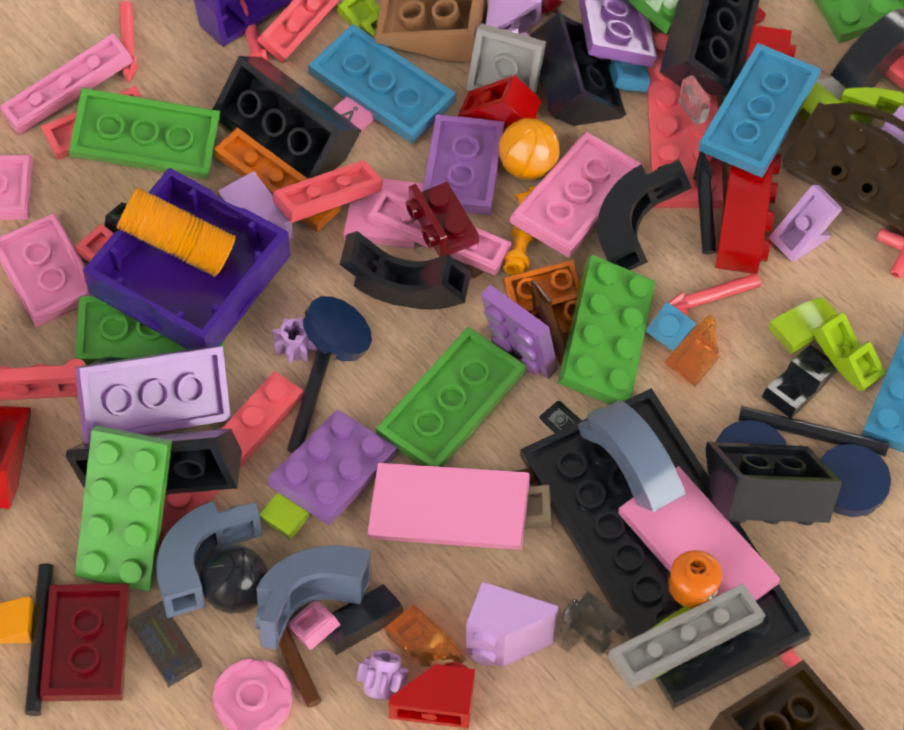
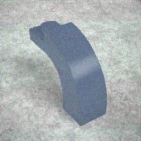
M618 400L607 407L595 409L587 415V420L577 424L582 438L601 445L614 458L628 482L637 505L655 512L686 494L673 462L662 443L645 420L628 404Z
M214 501L187 513L169 530L160 546L156 564L158 585L167 619L205 607L198 571L210 554L225 546L262 536L260 514L255 502L244 506L237 505L227 511L218 513Z
M338 545L320 546L294 553L274 565L257 586L258 611L255 618V629L260 630L261 647L276 650L290 617L298 608L315 600L331 599L360 605L371 579V550Z

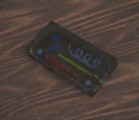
M162 601L128 620L129 626L168 687L203 667L201 660L174 618L167 619Z

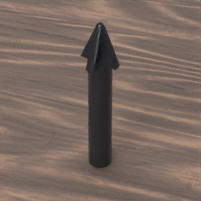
M700 151L693 179L697 180L702 254L709 255L716 253L711 179L714 173L705 153Z

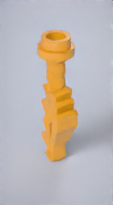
M536 186L529 187L528 191L515 194L513 197L518 200L520 205ZM516 226L510 231L514 239V246L511 251L506 253L503 262L504 271L511 276L523 273L528 269L530 260L525 255L528 243H533L535 237Z

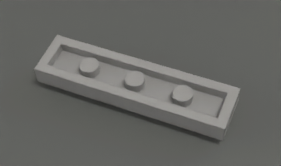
M741 584L611 649L607 657L628 690H631L762 623L766 615L745 585Z

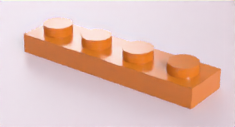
M236 128L213 149L215 158L241 177L254 171L272 195L275 190L308 179L239 128ZM341 206L304 218L301 221L318 233L341 211Z

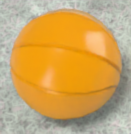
M526 118L518 120L507 127L500 138L499 157L506 171L516 178L522 180L540 179L548 174L558 161L560 146L557 135L548 124L538 119Z

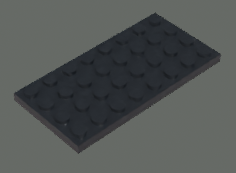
M652 388L623 401L633 408L653 430L668 453L674 467L677 468L679 466L711 501L708 474ZM586 418L522 448L520 457L527 468L532 471L538 486L549 485L552 510L630 639H633L649 631L684 606L675 601L669 591L668 580L670 572L618 514L619 507L634 497L623 472L609 452L601 445L582 438L577 424L587 420ZM729 521L731 525L740 533V535L758 553V551L756 550L755 546L743 530L740 523ZM779 583L756 600L766 615L762 623L655 678L673 709L810 639V631Z

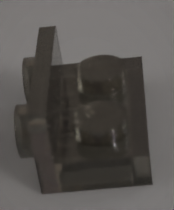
M588 591L580 601L573 599L561 615L563 619L560 630L562 633L561 648L567 652L570 651L582 636L585 638V644L599 655L603 653L608 655L611 649L624 642L626 620Z

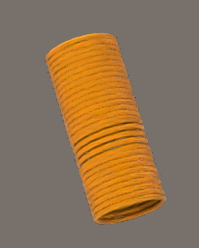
M139 187L135 188L117 224V229L123 230L127 234L147 242V244L150 243L151 246L153 245L157 249L160 248V250L167 252V254L170 253L171 256L174 255V257L186 261L187 264L190 263L193 267L200 268L203 272L206 271V273L213 275V277L217 276L222 269L236 238L235 235L232 236V233L229 234L225 230L222 231V228L219 229V227L212 225V223L209 224V222L203 221V219H199V217L191 215L186 210L183 211V209H179L176 205L173 206V204L166 202V200L163 201V199L156 197V195L153 196V194L146 192V190L143 191Z

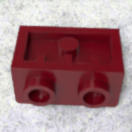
M448 182L422 192L416 184L409 186V200L405 202L408 214L413 221H419L426 245L429 248L434 247L439 257L447 254L451 255L479 243L477 230Z

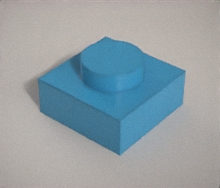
M611 60L609 70L614 88H620L627 92H647L651 81L646 66L631 65L627 62Z
M666 302L648 326L646 332L677 354L698 324Z

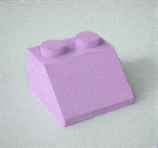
M482 582L466 623V655L471 656L472 660L481 665L492 666L496 664L504 667L552 645L556 634L559 606Z

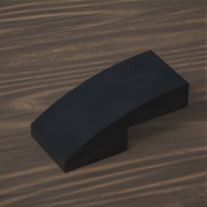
M810 344L791 360L784 373L766 387L762 398L789 418H792L824 387L837 372V369L826 355Z

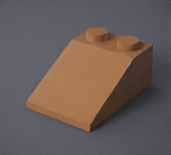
M381 0L375 41L378 44L448 62L471 61L477 28L481 23L486 24L488 2L487 0Z

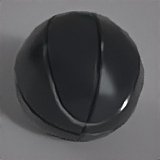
M239 545L225 546L214 551L204 562L200 573L203 594L206 600L217 610L229 614L245 613L258 606L257 586L268 572V569L263 559L255 551Z

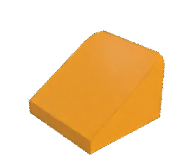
M21 597L0 603V644L31 643L35 606L31 597Z

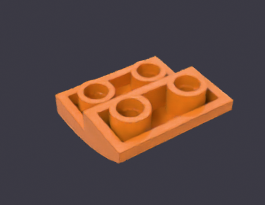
M573 260L504 277L503 284L507 296L542 322L537 309H533L531 280H535L553 302L551 307L563 334L569 333L580 287Z

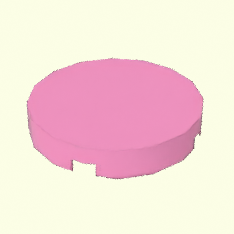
M252 658L242 659L229 665L218 676L214 686V712L221 725L227 730H277L288 718L293 704L292 688L285 672L273 662L264 659L263 661L253 660Z

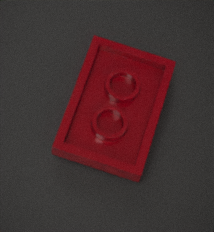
M50 584L40 690L42 701L123 700L130 588L128 584Z

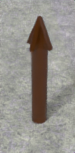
M531 280L533 309H537L542 322L549 327L553 349L562 366L567 342L551 307L553 302L535 280Z
M286 625L278 645L307 707L310 708L318 705L322 700Z

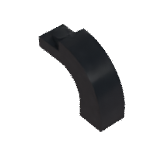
M904 8L890 12L867 29L848 49L830 75L846 89L874 88L885 72L904 55Z
M680 160L664 164L649 174H646L641 164L621 177L608 192L600 208L597 224L599 242L607 261L628 270L648 262L638 240L639 225L651 208L691 189L690 182Z
M358 231L347 234L339 263L340 266L356 277L354 287L361 292L392 305L415 309H443L465 303L471 272L449 254L427 261L400 259L386 253Z

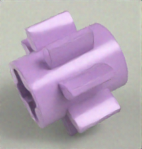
M302 316L298 319L288 320L284 318L281 329H273V338L276 341L274 344L275 354L284 353L288 363H291L293 360H304L306 362L308 361L307 355L310 350H317L303 328Z
M377 650L371 653V657L367 656L364 662L359 663L356 681L364 682L363 688L366 695L375 699L388 700L390 696L406 686L409 669L401 668V658L397 654Z

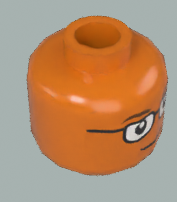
M688 550L680 554L672 564L668 580L669 591L674 600L684 607L693 609L717 597L723 577L719 562L714 556L702 550Z

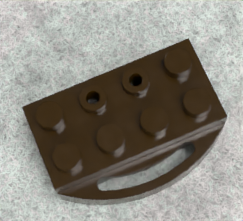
M819 102L782 160L785 170L811 186L813 184L820 185L832 198L890 231L904 236V144L890 133L876 126L850 119L851 114H858L877 118L894 125L903 132L904 121L883 110L866 105L851 103L823 104Z

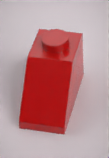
M516 75L468 91L458 117L504 122L505 131L507 127L518 120L526 118L537 119L536 114L542 100Z
M458 662L433 665L389 697V719L469 729L475 685V669L468 668L465 664Z

